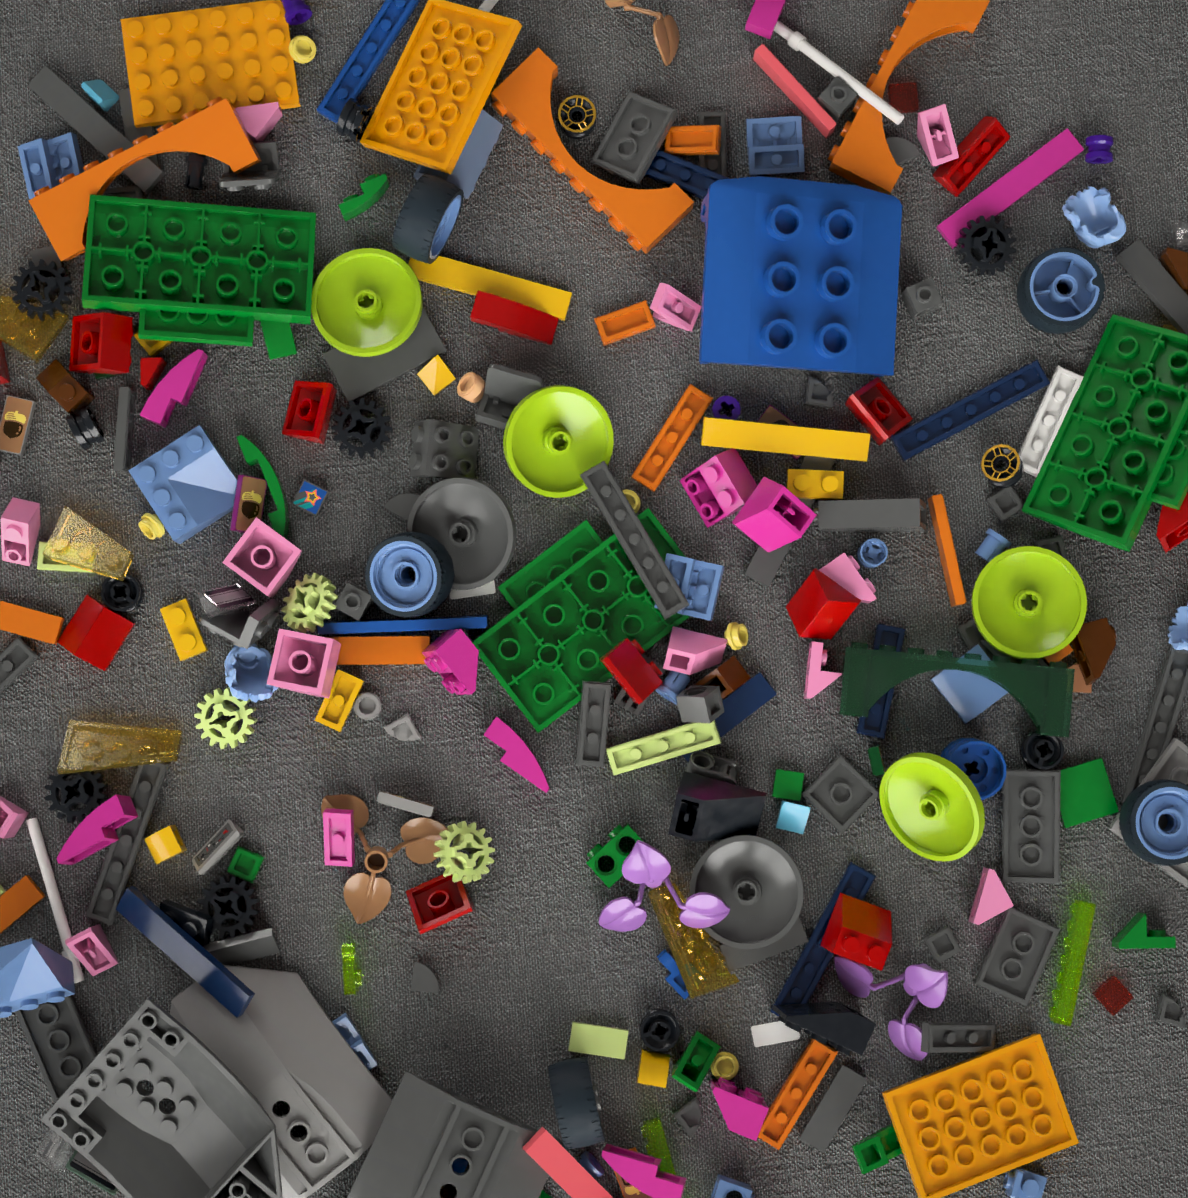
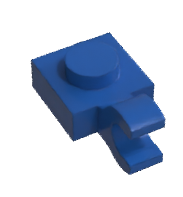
M665 949L656 956L670 971L665 980L684 1000L705 981L685 958L678 964Z

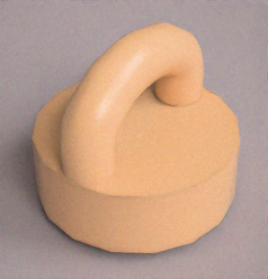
M468 372L463 375L457 386V393L460 397L472 403H477L484 395L485 381L481 376L474 372Z

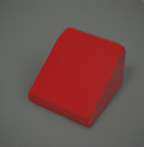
M161 357L141 358L140 360L141 385L146 390L153 389L167 364Z

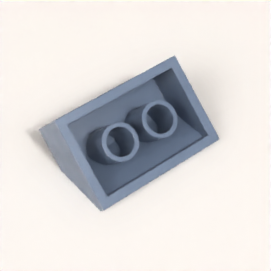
M482 109L452 173L448 174L418 165L413 178L418 180L425 173L437 176L463 190V198L468 199L475 189L482 169L487 164V159L494 144L498 141L503 124Z

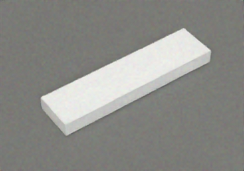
M1059 365L1056 367L1018 453L1023 462V472L1035 477L1038 476L1084 376Z

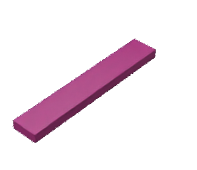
M1065 129L945 219L936 229L950 247L954 249L958 246L955 240L963 238L959 231L962 228H968V221L974 220L976 222L979 216H984L985 221L992 215L997 217L1082 153L1084 148L1069 129Z

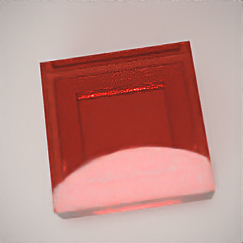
M916 82L889 84V105L900 113L918 112L919 104Z
M1114 975L1092 993L1112 1016L1134 998Z

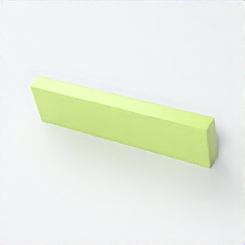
M714 720L711 723L685 724L606 748L613 775H618L722 742Z

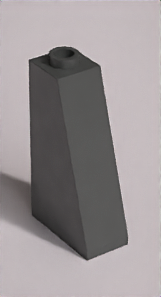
M920 498L818 501L819 508L814 510V513L817 514L814 518L815 525H819V529L823 532H927V504Z

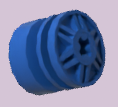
M959 738L950 742L942 750L940 756L955 764L969 777L976 787L981 800L994 796L1002 788L1006 778V763L1002 753L994 745L975 738ZM966 762L970 763L974 768L972 772H968L964 767Z

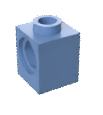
M718 1174L710 1198H726L727 1194L734 1190L741 1193V1198H755V1195L752 1194L751 1185Z

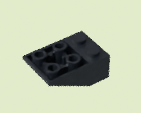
M684 771L676 795L668 834L695 842L722 840L740 834L757 835L767 793Z
M838 1002L774 1005L772 1010L779 1014L778 1020L785 1023V1026L797 1032H801V1029L804 1028L803 1032L809 1034L811 1038L823 1044H826L827 1040H829L828 1043L833 1045L835 1049L849 1056L852 1055V1052L862 1056L876 1026V1023L860 1012Z

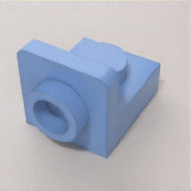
M1017 1167L1012 1169L1011 1172H1006L1003 1180L1004 1192L1009 1198H1042L1047 1177Z

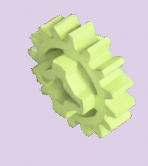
M313 573L312 576L305 574L302 582L297 579L294 589H288L290 596L283 599L287 603V606L281 609L286 614L283 620L288 623L287 626L297 632L306 634L308 630L313 633L315 632L316 625L322 628L324 626L323 620L331 618L329 611L336 609V606L332 604V601L338 598V595L333 593L336 586L331 584L329 579L317 573Z
M229 687L224 690V694L220 688L215 689L214 696L208 693L204 696L206 702L201 701L197 704L202 712L194 714L195 718L201 719V723L195 727L196 729L203 728L204 733H202L201 738L204 739L209 736L211 738L209 745L211 746L220 742V749L226 748L228 743L231 748H235L238 746V741L244 743L248 740L245 734L251 735L255 731L250 725L257 722V718L251 717V713L256 711V707H248L247 704L251 701L250 699L243 701L233 697ZM230 701L235 703L239 708L233 706L230 703ZM215 704L213 706L214 712L212 716L209 717L210 709L212 705ZM222 715H224V716H228V715H229V716H233V715H235V717H233L232 719H230V721H228V720H224V721H223V720H219V721H217V719H219L220 717H222ZM240 719H243L242 727L240 731L237 732V730H239L238 723ZM213 728L220 731L221 734L217 733Z
M461 821L457 825L454 823L447 826L448 830L439 833L443 840H438L434 843V845L440 848V851L433 853L434 857H440L441 859L436 865L437 868L444 866L446 870L443 876L447 877L452 874V882L454 883L461 881V879L463 884L470 883L472 880L482 879L481 874H487L490 871L486 865L494 863L489 854L495 852V848L488 847V843L492 841V838H484L483 835L486 830L484 828L476 830L475 822L468 824V826L466 821ZM462 850V851H466V852H471L472 854L467 855V854H463V852H457V851Z

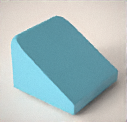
M103 80L85 81L81 84L85 93L106 112L119 100V95Z
M781 801L775 828L803 834L811 807Z

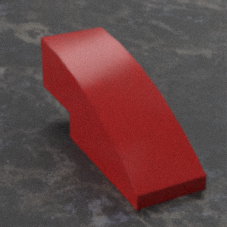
M480 290L477 291L470 315L472 322L494 327L500 332L547 345H552L559 318L540 310Z

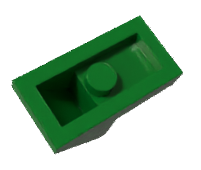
M1138 912L1112 940V947L1118 949L1176 948V937L1166 934V930L1150 929L1148 930L1149 935H1147L1146 914Z
M696 1031L683 1055L674 1064L672 1077L694 1092H697L721 1046Z

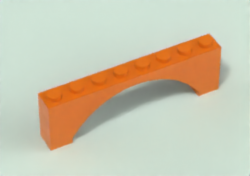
M916 0L915 3L909 1L902 15L906 20L902 27L896 26L890 38V41L894 43L890 51L884 49L877 63L881 68L877 75L871 74L866 87L883 99L888 78L896 66L909 53L922 44L940 36L968 31L973 34L990 0ZM859 97L852 111L856 113L853 122L847 120L840 136L844 137L841 145L835 144L828 157V160L832 161L829 171L863 188L890 195L903 168L896 164L885 138L882 113Z
M538 47L491 92L492 107L502 117L506 115L512 121L511 125L521 136L526 134L532 140L530 144L534 150L540 155L545 153L551 159L549 163L559 174L564 172L571 179L569 183L578 193L583 191L590 198L588 200L589 204L598 213L603 211L609 217V224L617 232L622 230L629 237L627 239L628 243L636 251L642 250L647 254L693 209L694 201L676 183L668 188L661 189L625 188L603 181L581 167L562 144L552 117L551 91L553 80L558 76V66Z
M221 96L206 103L208 108L197 112L195 109L182 115L183 121L175 125L172 122L162 125L157 129L158 134L150 138L144 135L135 139L132 142L133 147L125 151L123 148H119L108 154L109 159L104 162L93 161L83 167L84 172L76 176L74 173L60 178L58 180L59 185L51 189L49 186H45L35 191L34 195L36 197L28 201L60 261H69L85 253L90 195L103 196L114 179L139 160L165 152H193L215 158L229 165L232 171L237 174L260 163L262 160L231 100L227 98L222 99Z

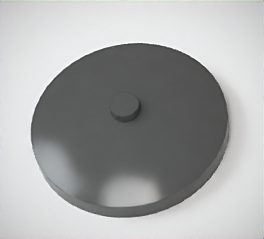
M457 477L432 485L414 503L407 523V532L429 535L437 539L438 542H441L445 549L448 550L455 572L454 583L451 589L469 590L490 583L506 569L515 551L517 539L516 523L508 503L497 490L477 479Z
M740 834L720 840L702 855L692 873L690 896L699 892L712 893L720 897L730 907L729 914L723 920L713 926L703 928L715 940L738 949H757L778 941L793 927L802 908L804 885L798 865L782 846L762 836Z

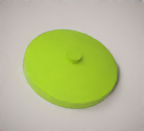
M376 248L356 249L336 257L321 271L312 289L311 312L320 334L334 348L353 356H377L390 352L400 346L417 327L423 308L421 287L411 267L397 255Z
M565 385L543 387L523 398L509 416L503 437L505 459L515 478L531 491L552 498L569 497L585 491L587 487L580 474L602 461H605L608 466L614 443L612 424L603 406L590 394Z
M1022 546L1002 552L983 568L973 587L971 608L979 632L992 647L1014 658L1040 659L1062 650L1079 633L1086 616L1087 596L1080 575L1065 558L1045 548Z
M917 752L901 757L883 775L879 790L882 813L891 831L908 849L924 858L946 862L963 857L977 845L985 825L983 803L972 781L955 764L935 754Z

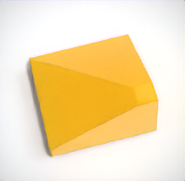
M436 355L417 373L434 396L456 380L439 355Z

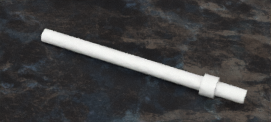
M781 21L777 22L774 31L787 40V44L795 51L800 50L835 78L838 76L861 98L895 124L899 125L904 119L903 114L806 41L807 38L800 32L792 31Z
M38 818L26 820L64 949L61 952L62 956L72 961L74 983L84 981L79 959L65 943V940L72 937Z

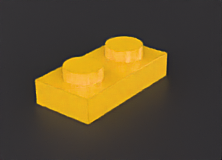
M787 470L786 488L797 498L843 499L844 471Z
M185 598L160 609L180 661L208 651L188 599Z
M338 669L333 679L330 697L324 698L314 721L342 732L364 681Z

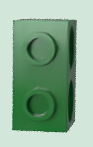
M621 824L617 825L608 834L610 840L604 846L598 843L587 853L589 859L586 861V864L608 888L623 876L622 864L630 854V852L620 850V839L624 836H630L634 839L635 843L637 840L643 841L628 824L624 827ZM604 855H608L614 860V866L609 871H603L598 867V860Z

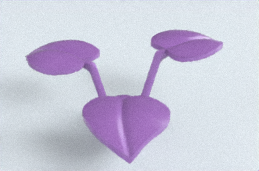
M637 840L632 851L622 864V874L625 879L632 883L640 884L637 899L633 902L630 898L623 896L610 901L599 915V925L605 929L620 932L633 931L641 927L647 918L646 910L639 906L642 902L645 885L650 888H656L662 884V881L665 882L677 906L683 909L679 914V919L688 927L706 928L713 926L729 914L730 907L720 897L708 892L693 894L687 898L686 903H683L669 880L668 875L671 872L669 860L654 847Z
M839 955L834 956L837 976L843 987L854 996L865 998L870 994V990L875 991L904 980L903 987L909 995L914 996L904 1013L902 1022L897 1019H892L889 1022L888 1033L891 1041L900 1052L914 1060L922 1061L928 1054L921 1051L922 1030L915 1024L908 1023V1017L918 1000L930 1008H937L943 1003L948 988V971L934 970L924 963L919 965L913 964L908 966L901 975L878 984H873V975L863 964Z

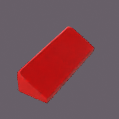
M983 117L957 146L959 158L941 164L932 176L952 195L958 197L1009 140L1010 135L996 117Z

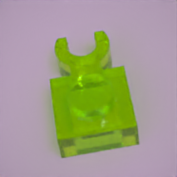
M355 943L343 944L344 995L356 994L359 991V987L363 986L362 969H357Z

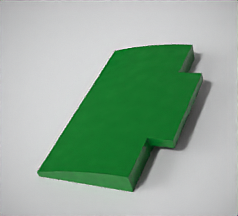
M90 195L82 288L83 308L140 312L138 337L139 339L253 347L254 321L265 320L310 324L316 213Z
M1112 314L1022 511L1079 535L1130 552L1152 502L1179 510L1188 492V335Z
M646 508L637 515L664 562L667 553L685 557L649 508ZM585 520L497 587L514 610L473 640L472 643L479 650V657L539 733L581 701L582 680L606 682L613 676L600 661V658L625 638H628L630 642L635 639L643 650L646 651L671 632L673 626H679L690 616L676 613L664 619L659 609L654 608V600L615 534L602 541L588 521Z

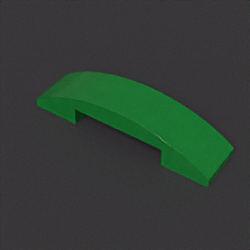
M242 435L237 436L236 438L247 464L250 466L260 464L278 509L267 515L274 531L287 539L289 532V510L282 483L264 454Z
M893 1124L868 1135L852 1146L862 1174L888 1164L889 1159L902 1154Z

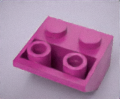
M733 448L715 455L680 480L707 528L740 510L757 487L755 480L739 453Z
M763 477L732 521V524L769 553L801 538L817 514L785 486Z
M462 629L447 630L422 651V654L426 657L424 662L432 672L435 673L437 671L444 679L442 681L443 686L451 694L471 695L476 691L479 650Z
M721 1077L718 1080L711 1078L709 1084L728 1129L756 1141L769 1109L764 1098L761 1096L762 1093L746 1087L745 1091L735 1086V1082Z

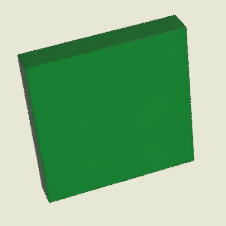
M1102 758L1061 769L1060 819L1063 828L1119 812Z

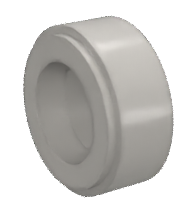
M363 692L356 697L353 704L354 712L361 719H375L382 711V701L379 696L372 692Z

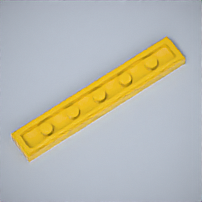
M438 256L431 264L411 257L408 263L419 281L476 296L477 291L480 290L532 307L563 321L566 319L572 298V293L442 256Z
M704 417L701 445L867 462L871 434Z

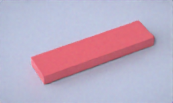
M761 44L755 50L753 60L827 139L834 132L837 125L836 122L765 45Z
M543 1126L523 1146L522 1149L572 1198H613Z

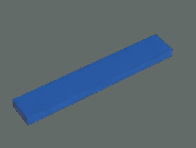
M385 0L316 109L319 114L336 124L338 123L346 102L350 98L359 99L420 0Z
M488 615L323 621L324 626L321 628L317 625L319 635L479 629L488 626Z

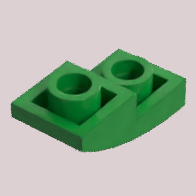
M386 174L368 176L360 184L363 195L358 196V194H354L343 199V203L339 204V208L345 222L365 212L385 194L390 187Z
M259 321L270 360L297 354L290 323Z

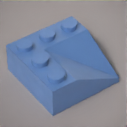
M198 425L128 470L173 541L179 544L233 510L238 479L207 431L201 425Z
M33 938L0 947V1018L9 1017L12 1015V1012L18 1010L36 1009L39 1004L46 1002H61L65 997L75 994L73 964L69 959Z

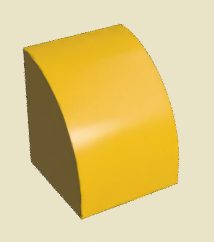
M170 825L144 839L156 865L187 850L176 825Z
M641 1050L637 1083L666 1088L670 1055Z

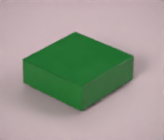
M775 769L772 797L800 801L804 773Z
M238 846L227 872L250 883H254L265 857L247 848Z

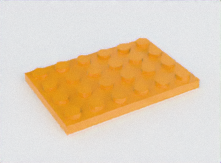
M265 0L120 19L135 127L158 126L172 122V124L183 121L182 115L195 109L197 112L208 108L207 102L220 96L222 99L227 98L231 100L235 108L278 102L281 109L301 107L295 64L289 53V44L291 42L290 28L284 17L286 12L281 0Z
M428 0L363 133L360 143L366 148L451 174L522 28L521 23L512 18L445 0Z
M1039 1033L1024 1037L882 1092L918 1198L944 1197L1079 1143Z

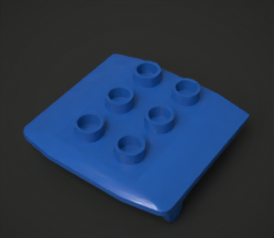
M762 176L723 179L712 183L702 201L700 212L701 221L705 223L700 364L718 363L871 374L875 377L893 376L902 205L900 200L895 196L856 185Z

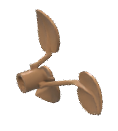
M605 0L610 8L624 6L625 11L632 10L656 17L657 19L653 23L654 39L665 66L670 65L678 50L680 40L679 30L671 15L663 17L660 12L632 5L636 0Z
M326 795L321 805L322 819L326 808L353 810L354 835L355 832L359 835L364 851L367 853L364 863L371 874L359 872L352 875L346 881L343 891L345 902L357 924L365 923L376 917L390 900V882L384 877H375L376 873L385 870L389 858L393 857L400 849L406 847L407 857L415 863L427 864L436 860L438 857H434L433 853L440 851V848L434 845L435 841L443 840L439 833L448 830V828L437 820L427 817H416L408 820L401 827L400 834L404 842L399 843L392 850L387 851L381 846L370 847L363 831L360 829L366 825L369 819L366 803L355 795Z

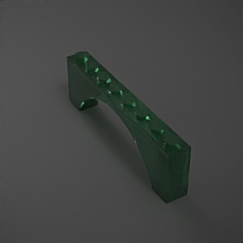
M851 642V647L844 648L838 715L868 717L869 709L878 699L902 681L928 671L959 670L982 676L996 683L1012 695L1032 719L1036 726V735L1069 737L1075 669H1068L1067 663L1050 662V667L1038 666L1039 660L1021 659V664L1010 663V657L993 656V661L981 660L982 655L965 653L964 658L953 657V652L936 650V655L924 654L925 649L908 648L907 653L896 652V646L880 645L879 650L868 649L867 643Z

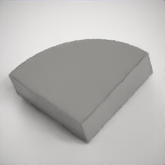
M409 714L383 727L390 736L400 741L410 742L422 738Z

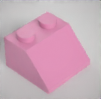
M256 517L222 563L265 595L273 598L290 576L302 550Z
M279 629L267 684L303 694L329 698L341 643L331 638Z

